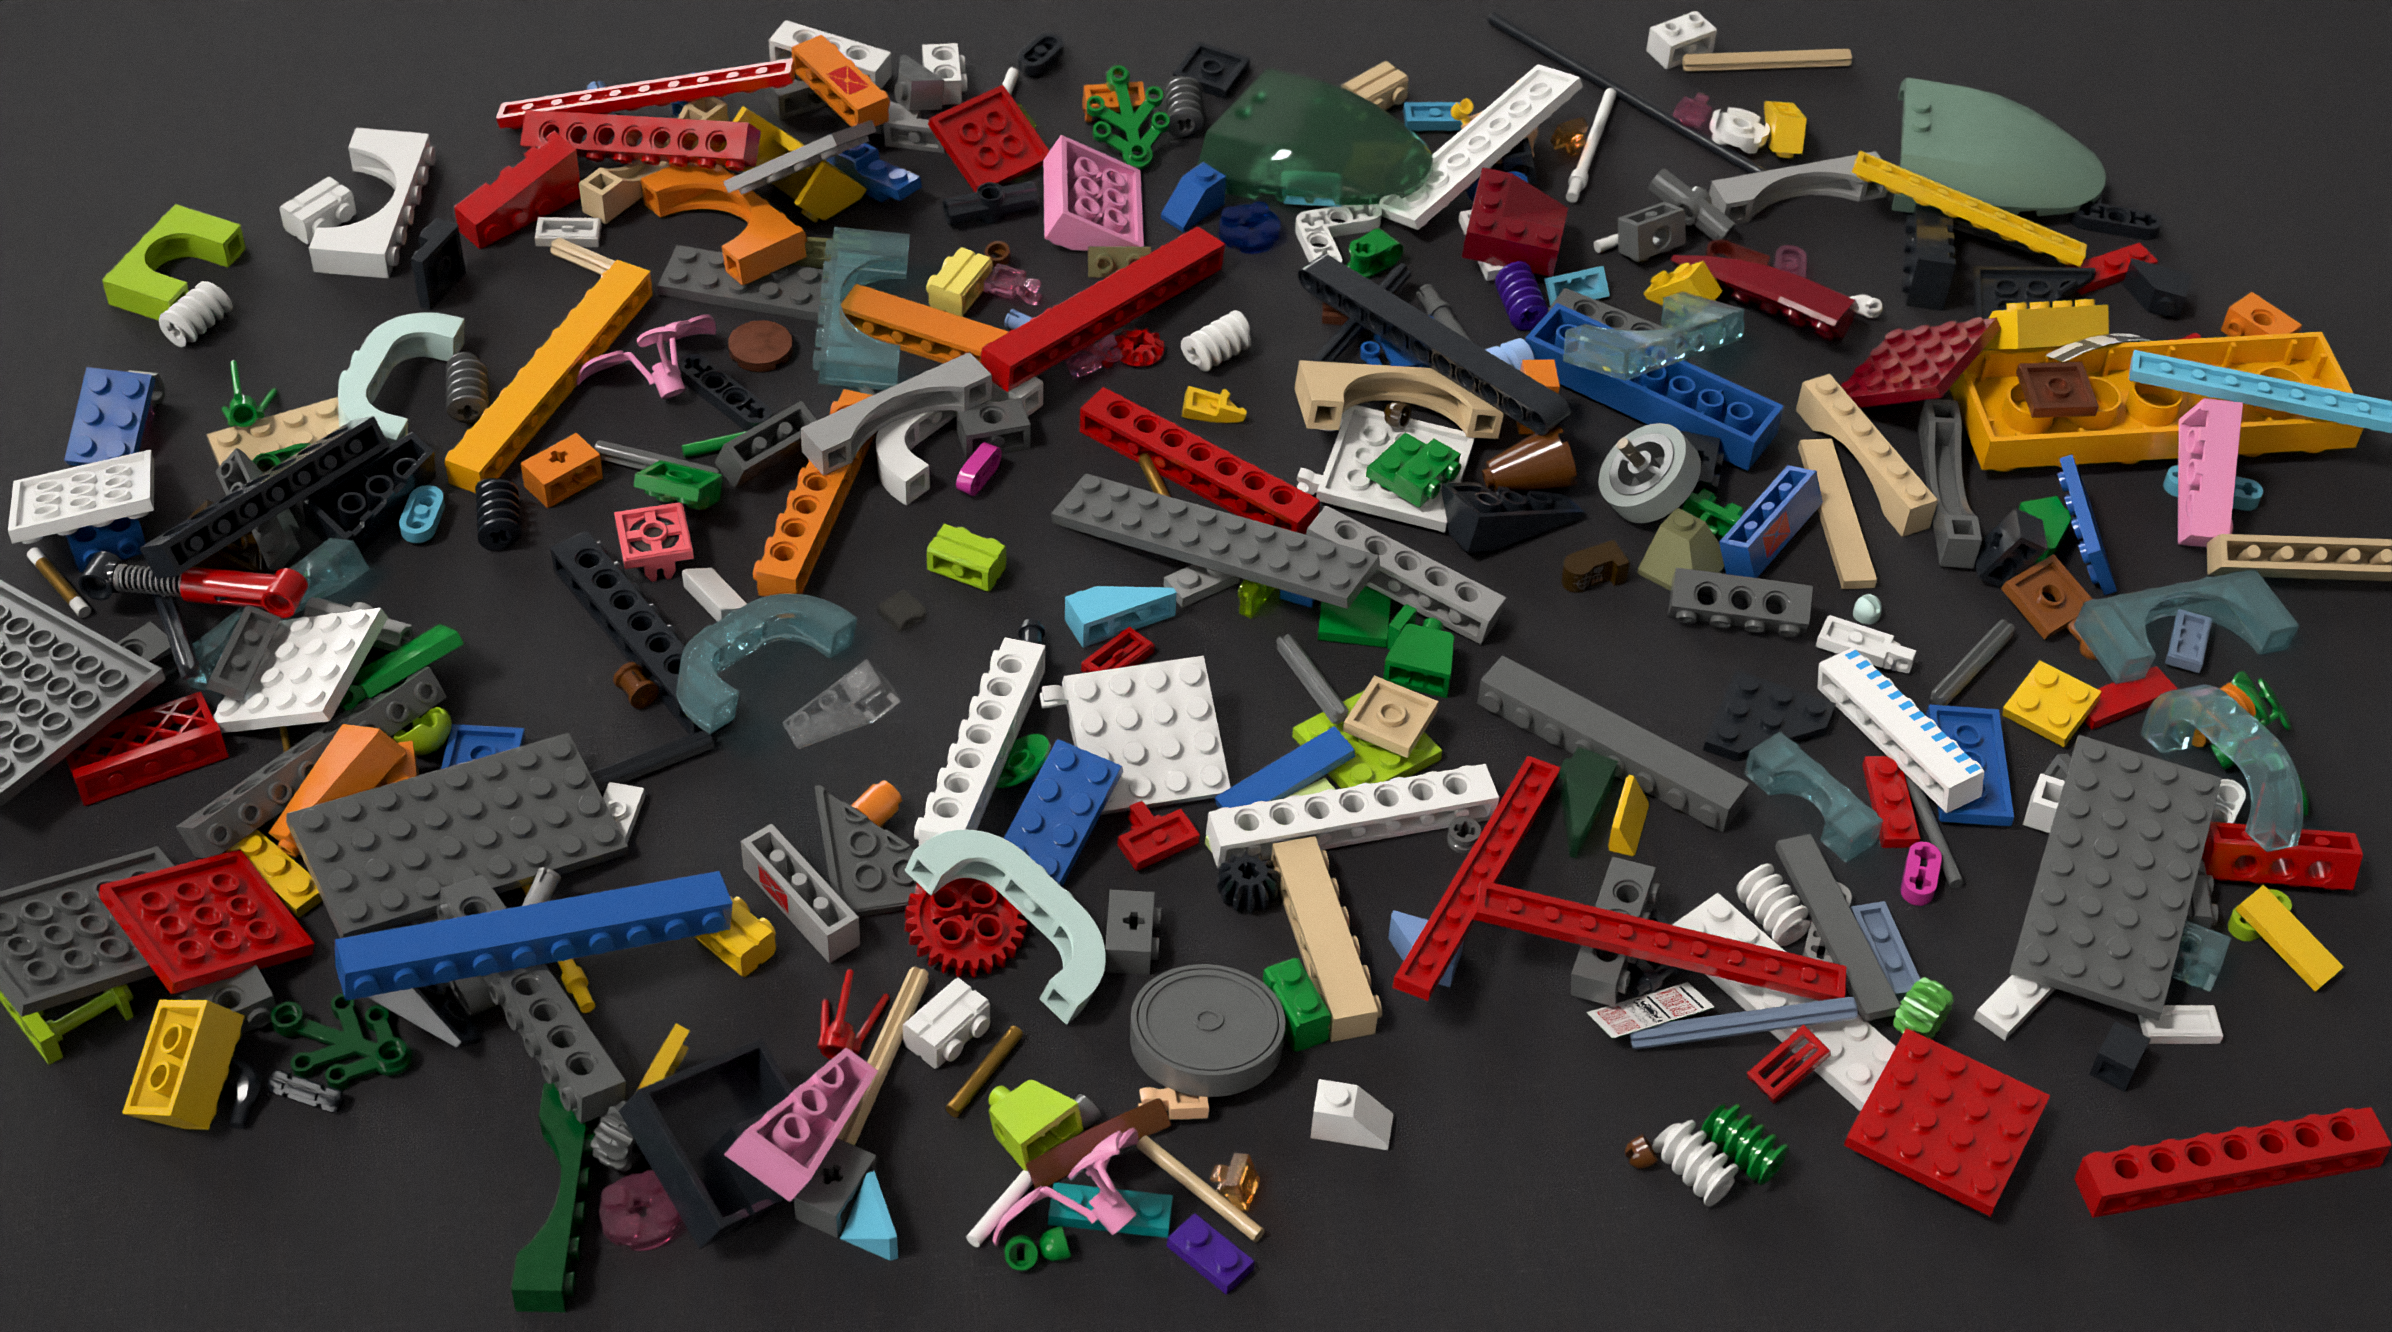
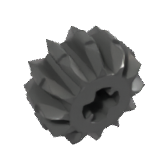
M622 1100L616 1106L612 1105L605 1117H601L599 1127L594 1130L596 1136L591 1141V1147L593 1148V1156L599 1159L600 1163L609 1168L626 1172L632 1166L636 1167L644 1154L619 1113V1110L626 1104Z

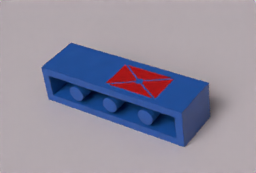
M1787 465L1719 541L1726 574L1757 578L1823 503L1817 471Z

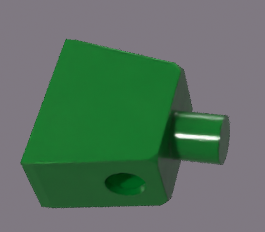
M1436 618L1425 619L1422 626L1411 623L1406 624L1386 656L1383 679L1409 690L1447 698L1452 671L1454 636L1450 632L1443 631V623Z

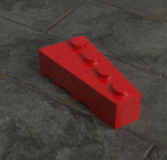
M555 131L545 137L548 142L538 149L533 146L524 153L525 159L513 168L508 165L499 172L500 175L491 185L483 184L454 206L459 232L477 248L481 249L538 220V217H544L581 198L576 148Z

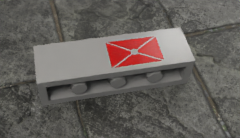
M773 824L766 826L741 841L743 869L828 963L833 962L860 945L859 917Z

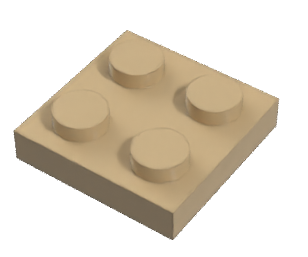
M1374 675L1344 721L1343 732L1408 758L1436 714L1439 701Z

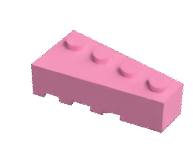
M2204 398L2179 419L2178 545L2207 548V542L2219 534H2232L2233 521L2231 518L2243 402Z
M845 1048L809 1080L797 1087L781 1103L768 1111L758 1122L746 1129L724 1155L791 1202L813 1177L878 1070L848 1048Z

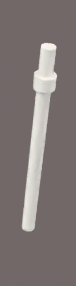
M1612 88L1606 89L1577 168L1570 175L1568 181L1569 189L1566 194V199L1569 202H1576L1580 191L1586 187L1589 178L1588 170L1616 97V91Z

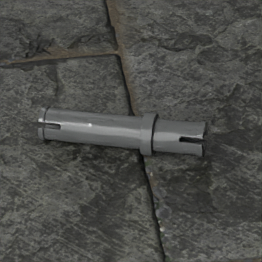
M1431 284L1420 287L1419 289L1424 296L1421 292L1417 291L1416 297L1427 310V315L1432 316L1438 322L1470 340L1451 313V306L1447 301L1445 302L1441 299L1435 287Z

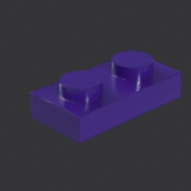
M1195 1213L1167 1238V1247L1226 1295L1254 1270L1253 1259Z

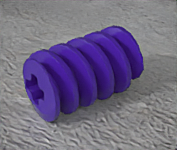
M1520 261L1513 262L1504 266L1498 272L1495 278V286L1512 326L1522 331L1533 330L1548 313V307L1539 290L1530 265Z

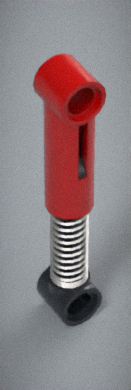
M101 551L95 553L78 580V586L86 596L99 601L107 600L113 593H120L122 591L159 594L161 596L171 595L173 597H182L186 602L237 607L250 605L258 609H265L268 613L281 618H289L293 616L308 589V582L302 574L288 568L280 569L275 574L192 567L179 576L156 579L150 566L147 568L138 565L135 567L133 565L128 566L113 553Z

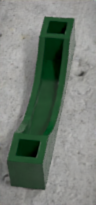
M544 1083L539 1120L542 1137L554 1152L561 1167V1185L556 1204L546 1223L533 1240L517 1253L511 1292L515 1311L565 1313L568 1296L574 1297L576 1290V1272L572 1271L573 1261H579L581 1256V1236H577L578 1226H584L586 1221V1202L582 1201L583 1191H589L591 1186V1167H587L588 1157H594L591 1141L596 1134L592 1133L593 1124H599L600 1117L580 1124L572 1110L567 1111L564 1108L559 1091L553 1083Z

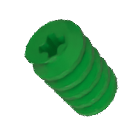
M1726 1104L1718 1106L1709 1115L1700 1130L1707 1134L1705 1140H1711V1142L1716 1143V1150H1723V1153L1728 1156V1160H1735V1164L1740 1170L1747 1169V1176L1750 1179H1759V1186L1764 1185L1783 1165L1789 1146L1784 1144L1775 1150L1773 1147L1777 1141V1136L1772 1134L1763 1140L1761 1137L1766 1127L1762 1124L1751 1130L1749 1127L1754 1118L1752 1115L1748 1114L1739 1120L1738 1116L1742 1109L1739 1104L1734 1105L1729 1110L1726 1109Z

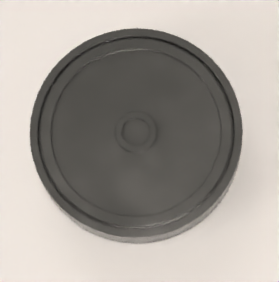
M1212 964L1178 967L1153 978L1140 990L1134 1000L1130 1022V1046L1133 1056L1147 1075L1161 1085L1177 1092L1193 1096L1219 1097L1246 1091L1264 1081L1275 1070L1282 1056L1285 1033V1014L1282 1005L1269 987L1243 971Z

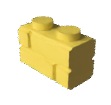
M963 247L953 257L948 256L938 275H932L927 282L926 291L929 293V305L935 309L946 310L948 313L963 316L992 281L991 258L979 253L975 255L974 251Z

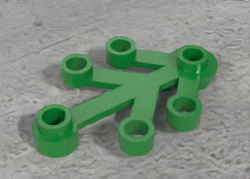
M1116 65L1108 70L1106 85L1109 90L1116 92L1121 115L1106 107L1103 98L1100 96L1089 97L1086 110L1089 115L1098 116L1106 121L1097 122L1093 126V138L1097 142H1104L1122 153L1123 161L1126 164L1141 170L1150 164L1153 155L1151 146L1161 133L1168 130L1170 118L1164 112L1155 113L1152 116L1151 128L1140 140L1138 129L1153 109L1162 104L1163 91L1157 86L1149 87L1145 92V100L1137 111L1133 113L1128 92L1130 73L1125 67ZM1114 75H1122L1123 77L1116 78ZM1155 94L1159 96V98L1152 99L1149 96ZM1098 104L1100 105V107L1095 109L1092 108L1091 105ZM1163 120L1165 124L1158 125L1156 121ZM1108 123L1125 132L1127 141L1111 133V127ZM1103 129L1107 133L1102 135L1098 134L1097 131ZM1133 152H1141L1142 155L1136 156Z

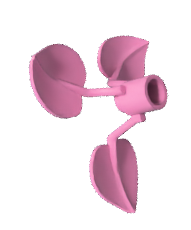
M704 314L685 321L673 322L665 327L654 328L641 334L637 338L638 346L646 347L656 343L662 362L652 367L654 371L652 374L631 352L623 353L622 350L598 356L585 363L578 373L577 384L579 386L583 380L600 370L629 360L647 378L649 385H656L661 399L677 396L686 389L678 367L676 340L697 334L715 335V321L711 315ZM663 341L670 342L671 360L667 359Z
M1131 1128L1124 1133L1119 1130L1104 1139L1068 1175V1178L1073 1180L1078 1173L1086 1168V1175H1090L1101 1191L1089 1201L1093 1206L1092 1210L1085 1208L1047 1186H1040L1020 1199L1002 1217L993 1236V1243L996 1247L1006 1224L1028 1205L1045 1197H1051L1086 1216L1091 1223L1098 1219L1112 1236L1117 1233L1137 1213L1116 1190L1106 1172V1168L1112 1155L1119 1154V1150L1125 1147L1137 1145L1138 1132L1136 1129Z

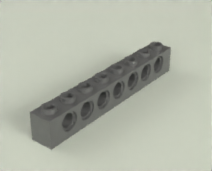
M423 667L377 695L361 700L357 706L346 710L187 818L177 825L176 828L194 857L204 859L219 855L284 811L342 724L379 728L390 737L447 698L431 668Z
M482 874L441 888V905L437 906V915L439 921L507 908ZM545 964L492 973L485 976H476L477 978L484 979L488 985L491 999L495 1004L500 1003L506 1013L509 1026L512 1030H518L521 1034L527 1053L531 1057L535 1056L541 1064L544 1078L549 1084L553 1083L559 1091L564 1108L567 1111L572 1110L580 1124L607 1114L612 1105L616 1106L619 1102L625 1100V1079Z

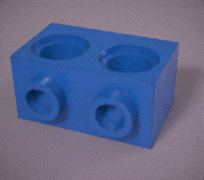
M128 517L115 519L111 524L103 527L89 525L66 535L79 573L84 572L90 560L97 552H110L123 560L142 554L140 547L146 544L138 518L129 519Z

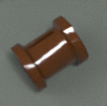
M635 662L626 663L614 674L613 683L616 687L627 693L629 703L634 708H644L656 699L659 693L658 686L653 681L645 678L643 668Z

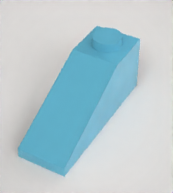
M1095 586L1065 597V621L1082 648L1116 637L1129 626L1136 630L1175 616L1177 592L1174 588Z

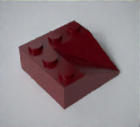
M1482 167L1461 258L1503 267L1513 262H1525L1530 265L1532 273L1553 277L1568 207L1513 173Z

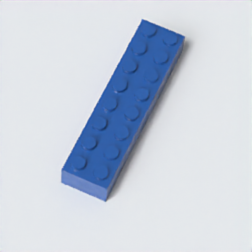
M1559 303L1553 306L1525 338L1535 360L1555 361L1559 384L1648 425L1663 423L1674 426L1680 432L1685 431L1720 438L1718 451L1724 452L1723 460L1747 471L1778 433L1784 408L1783 405Z

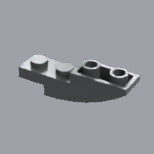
M237 448L215 471L226 495L263 474L254 462L242 450ZM289 508L252 530L268 568L276 571L282 569L300 549L294 536L300 528Z

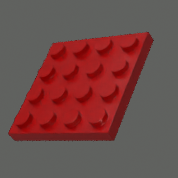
M241 849L102 884L99 888L98 897L170 994L234 977L254 965H257L258 969H263L309 956L313 953L314 942Z
M1906 1028L1850 1129L1844 1146L1991 1217L2048 1103L2050 1095Z

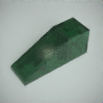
M1577 747L1572 759L1565 758L1559 772V778L1564 779L1561 799L1569 857L1575 859L1613 786L1618 764L1616 760L1581 747Z

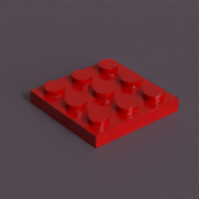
M1004 85L931 117L927 124L974 192H977L981 184L993 182L1003 185L1042 166L1043 160L1049 153V149Z

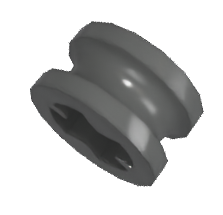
M1458 817L1452 820L1448 829V846L1458 853H1469L1481 834L1480 825L1469 817ZM1462 833H1467L1465 838L1460 837Z

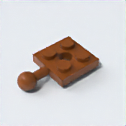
M2054 554L2008 580L2001 588L2044 640L2067 628L2077 641L2080 642L2079 650L2084 657L2090 660H2100L2106 655V641L2098 635H2090L2079 621V619L2088 615L2096 608V602ZM2042 592L2051 593L2055 597L2056 602L2048 601Z

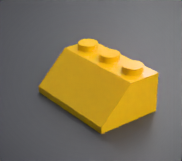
M159 1000L122 1114L182 1129L209 1130L211 1121L217 1111V1102L223 1083L229 1073V1064L235 1045L240 1039L244 1015L208 1000Z

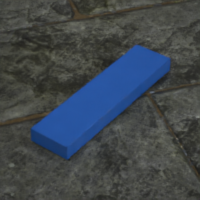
M1333 726L1215 797L1216 805L1219 808H1233L1251 805L1258 801L1268 802L1283 799L1354 758L1355 749L1337 728Z

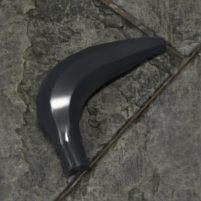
M231 1058L229 1073L224 1084L231 1088L235 1097V1105L229 1125L235 1129H244L250 1108L259 1094L261 1080L252 1065L242 1060Z

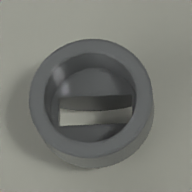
M1079 1094L1074 1099L1079 1105L1083 1129H1087L1101 1117V1113L1086 1096Z

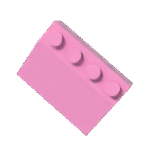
M1061 135L1043 160L1044 238L1055 245H1061L1070 250L1088 251V246L1144 247L1140 169Z

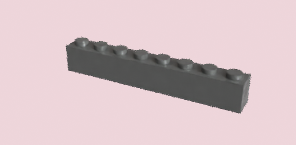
M1503 655L1480 681L1477 704L1515 723L1518 727L1538 735L1547 742L1574 754L1579 759L1597 766L1614 777L1625 781L1626 777L1633 775L1644 793L1654 796L1669 804L1672 808L1692 816L1707 826H1711L1723 833L1744 805L1748 782Z

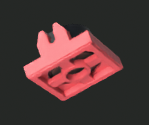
M678 502L614 512L625 569L636 568L640 572L645 573V576L651 582H654L657 579V574L664 573L666 579H671L680 561L694 559L683 503Z

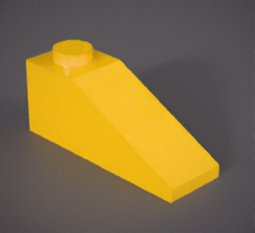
M1765 101V121L1770 127L1768 147L1772 152H1776L1778 157L1793 158L1794 153L1802 154L1807 118L1794 103Z

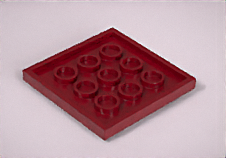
M1977 317L1962 323L1949 321L1941 326L1929 327V325H1922L1913 330L1906 331L1895 329L1885 336L1886 339L1870 352L1868 359L1855 369V373L1848 381L1840 386L1859 408L1941 398L2001 330V326L1997 318L1982 319Z

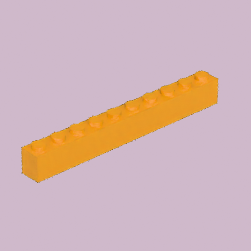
M616 260L608 270L604 271L601 279L592 289L586 292L583 300L576 308L569 312L565 321L553 330L551 337L542 347L536 350L533 358L525 367L518 371L517 376L507 388L500 392L496 401L484 410L477 423L471 429H468L458 445L447 453L444 465L449 484L476 493L475 487L477 482L487 478L498 479L577 386L576 379L581 367L591 359L603 355L651 298L653 292L649 270Z

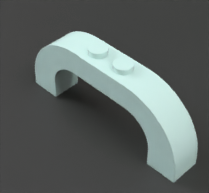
M414 313L393 318L375 328L366 338L360 350L354 351L349 369L341 373L338 389L339 427L351 420L374 416L389 446L408 435V418L379 411L372 406V403L390 372L398 363L414 357H430L448 362L453 355L458 354L464 344V318L441 313Z
M966 829L948 831L930 838L914 850L904 871L929 895L932 896L944 885L955 879L974 878L984 881L998 890L1056 946L1062 958L1063 969L1050 979L1039 999L1066 1025L1071 1022L1084 1009L1103 976L1106 962L1102 935L1092 917L1074 899L1072 894L1063 889L1047 874L1041 865L1034 862L1016 845L987 832Z

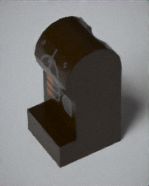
M1613 539L1568 555L1564 559L1561 584L1567 591L1573 593L1584 592L1591 585L1609 580L1615 587L1626 583L1630 562Z

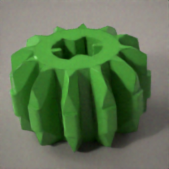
M1926 977L1920 979L1913 984L1910 991H1907L1905 998L1901 1001V1005L1896 1011L1894 1027L1901 1034L1908 1028L1929 1039H1933L1937 1031H1940L1948 1013L1951 1011V1005L1954 1002L1952 993L1935 980L1932 981Z

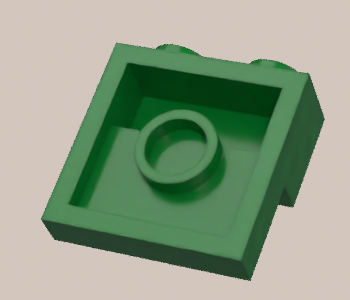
M1405 432L1367 467L1366 477L1420 508L1429 499H1434L1439 494L1443 483L1456 479L1461 470V464L1459 463L1461 453L1434 438L1428 444H1425Z
M659 460L635 474L634 487L644 489L645 494L655 496L657 500L662 502H675L677 500L680 503L687 504L689 508L705 510L720 500L723 475Z

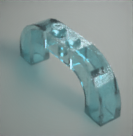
M802 594L770 595L756 599L737 611L730 612L725 618L712 626L705 627L694 636L682 652L676 688L677 698L682 710L704 731L709 734L713 733L735 719L739 691L720 679L717 673L764 644L780 639L806 643L830 659L852 645L857 617L832 602Z
M2198 685L2171 690L2158 696L2147 711L2141 735L2160 753L2190 748L2195 728H2197L2241 769L2247 780L2251 795V810L2245 832L2266 852L2297 846L2303 825V796L2294 764L2281 742L2255 717L2240 706L2235 699L2217 687Z

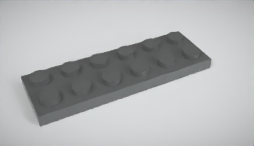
M677 245L658 284V293L662 296L840 326L839 306L855 284H859V276L790 264L742 286L726 273L722 252Z

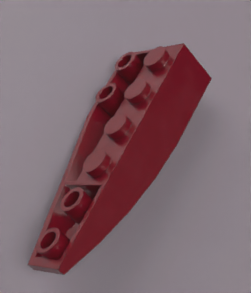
M1673 255L1670 260L1675 268L1684 263L1692 265L1704 261L1720 288L1731 292L1733 299L1743 304H1748L1749 301L1759 304V309L1762 312L1774 317L1777 313L1788 317V323L1798 328L1804 329L1805 325L1816 329V335L1828 341H1832L1833 338L1843 341L1859 309L1855 299L1799 275L1771 266L1712 256Z

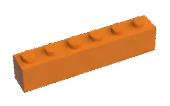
M855 284L839 306L840 326L844 332L943 364L969 352L981 362L982 347L1008 333V331L859 284Z

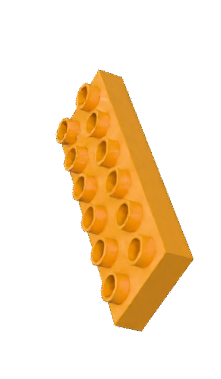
M2322 332L2114 343L2087 351L2066 362L2083 363L2099 406L2096 416L2032 418L2016 374L2019 363L2062 362L2046 355L2063 346L1983 350L1949 388L1953 399L1958 401L1961 419L1981 469H1993L2002 472L2022 467H2062L2059 458L2071 454L2076 465L2106 462L2134 464L2140 460L2178 458L2179 419L2204 398L2224 399L2130 381V364L2134 350L2353 393ZM2243 404L2238 455L2256 457L2263 453L2304 451L2307 453H2319L2325 449L2356 448L2364 428Z

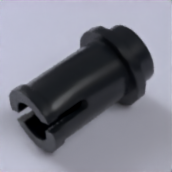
M1036 619L1023 621L1018 628L1019 638L1022 641L1043 645L1042 638L1046 632L1041 622Z

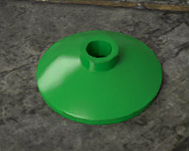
M1032 734L1017 739L1013 744L995 787L1006 788L1034 778L1050 753L1051 745L1048 739L1040 734Z

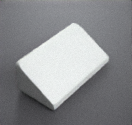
M695 568L682 571L685 589L722 627L751 612V607L713 568Z

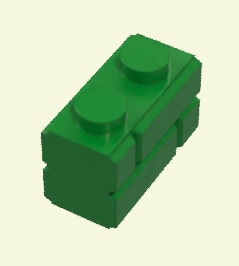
M1293 958L1264 969V984L1272 990L1282 1005L1285 1014L1284 1035H1287V1040L1293 1051H1300L1328 1040L1331 1014L1299 958Z

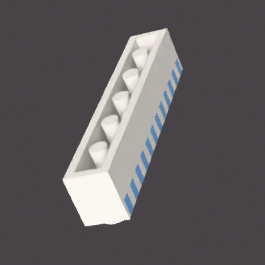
M1853 647L1819 663L1817 688L1831 702L1836 703V707L1889 758L1895 760L1898 767L1945 813L1982 797L1984 770L1981 765L1963 752L1958 743L1944 734L1932 719L1926 717L1910 698H1906L1889 678H1885L1873 666L1868 658H1864Z

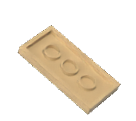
M338 397L257 419L254 424L248 427L234 426L207 434L218 466L220 467L221 463L236 448L242 450L253 460L261 453L284 449L299 443H315L340 428ZM264 465L259 469L262 473H265L273 467Z

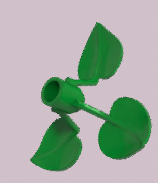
M2241 671L2235 675L2231 684L2241 689L2255 705L2256 714L2235 733L2211 745V748L2224 770L2242 761L2245 767L2253 763L2274 761L2291 777L2301 797L2303 818L2308 815V795L2301 778L2290 763L2279 753L2250 756V753L2255 751V748L2249 737L2265 726L2272 724L2271 722L2278 717L2286 731L2292 729L2289 717L2283 706L2278 702L2276 694L2263 678L2258 679L2261 687L2258 693L2251 678L2246 672ZM2263 699L2273 707L2270 716ZM2261 718H2264V720L2256 724Z

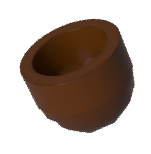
M994 241L985 248V256L991 258L993 268H1004L1010 262L1011 253L1009 246L1005 242Z
M1644 1134L1632 1139L1627 1144L1625 1156L1628 1158L1632 1157L1629 1160V1164L1634 1168H1647L1658 1162V1157Z

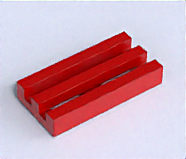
M1129 626L1081 662V671L1088 673L1136 666L1154 653L1155 644ZM1132 639L1134 640L1131 644L1122 649L1124 645H1126ZM1113 654V657L1110 660H1108L1102 666L1098 667L1100 663H1102L1104 660H1106Z
M1803 1024L1749 1070L1747 1078L1752 1083H1755L1758 1089L1763 1094L1765 1093L1768 1099L1775 1104L1831 1056V1051ZM1804 1039L1809 1041L1765 1080L1761 1077ZM1815 1049L1818 1050L1803 1064H1801L1796 1070H1794L1790 1075H1788L1783 1081H1781L1776 1087H1772L1789 1071H1791L1796 1065H1798L1803 1059H1805L1809 1054H1811Z

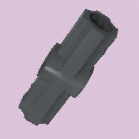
M1665 168L1656 175L1648 187L1650 191L1664 202L1685 209V226L1694 224L1720 245L1736 226L1735 222L1712 205V199L1705 189L1697 186L1690 188Z

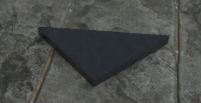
M1974 266V317L1988 319L1993 311L2007 310V304L2026 303L2027 309H2030V302L2049 301L2051 308L2053 307L2052 301H2062L2095 279V268Z

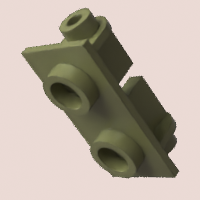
M1088 246V277H1108L1119 269H1123L1139 258L1151 253V247Z

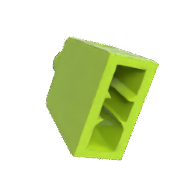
M1027 1080L1012 1092L1005 1086H998L989 1095L988 1102L991 1105L989 1115L994 1135L1026 1172L1028 1171L1026 1164L1029 1161L1084 1131L1078 1102L1035 1080Z

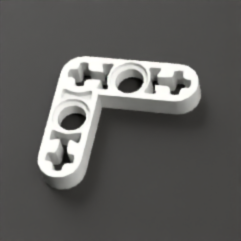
M1360 202L1342 205L1341 207L1309 210L1298 214L1295 232L1309 263L1322 254H1327L1342 263V257L1332 237L1369 232L1379 228L1382 210L1375 203ZM1333 219H1341V220H1344V221H1346V222H1344V223H1336V222H1333V221H1331V220H1333ZM1314 243H1320V244H1324V245H1326V246H1325V247H1314V246H1312V244H1314Z

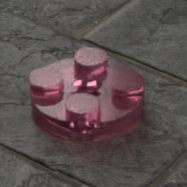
M653 1170L626 1176L602 1191V1202L599 1209L602 1229L607 1238L618 1246L620 1242L624 1245H631V1250L645 1251L656 1248L666 1243L675 1233L674 1228L679 1220L681 1221L679 1213ZM639 1206L649 1207L647 1209V1216L640 1218L638 1213L632 1215L630 1213Z

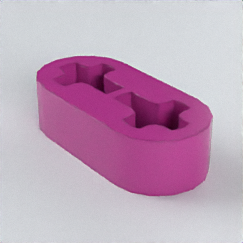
M983 442L961 468L956 480V489L975 496L998 468L1002 450L999 447Z
M1917 842L1913 844L1905 862L1901 895L1908 903L1923 906L1930 903L1937 887L1942 856L1940 850L1931 843ZM1921 857L1927 859L1926 867L1920 866ZM1916 880L1923 881L1922 890L1916 889Z

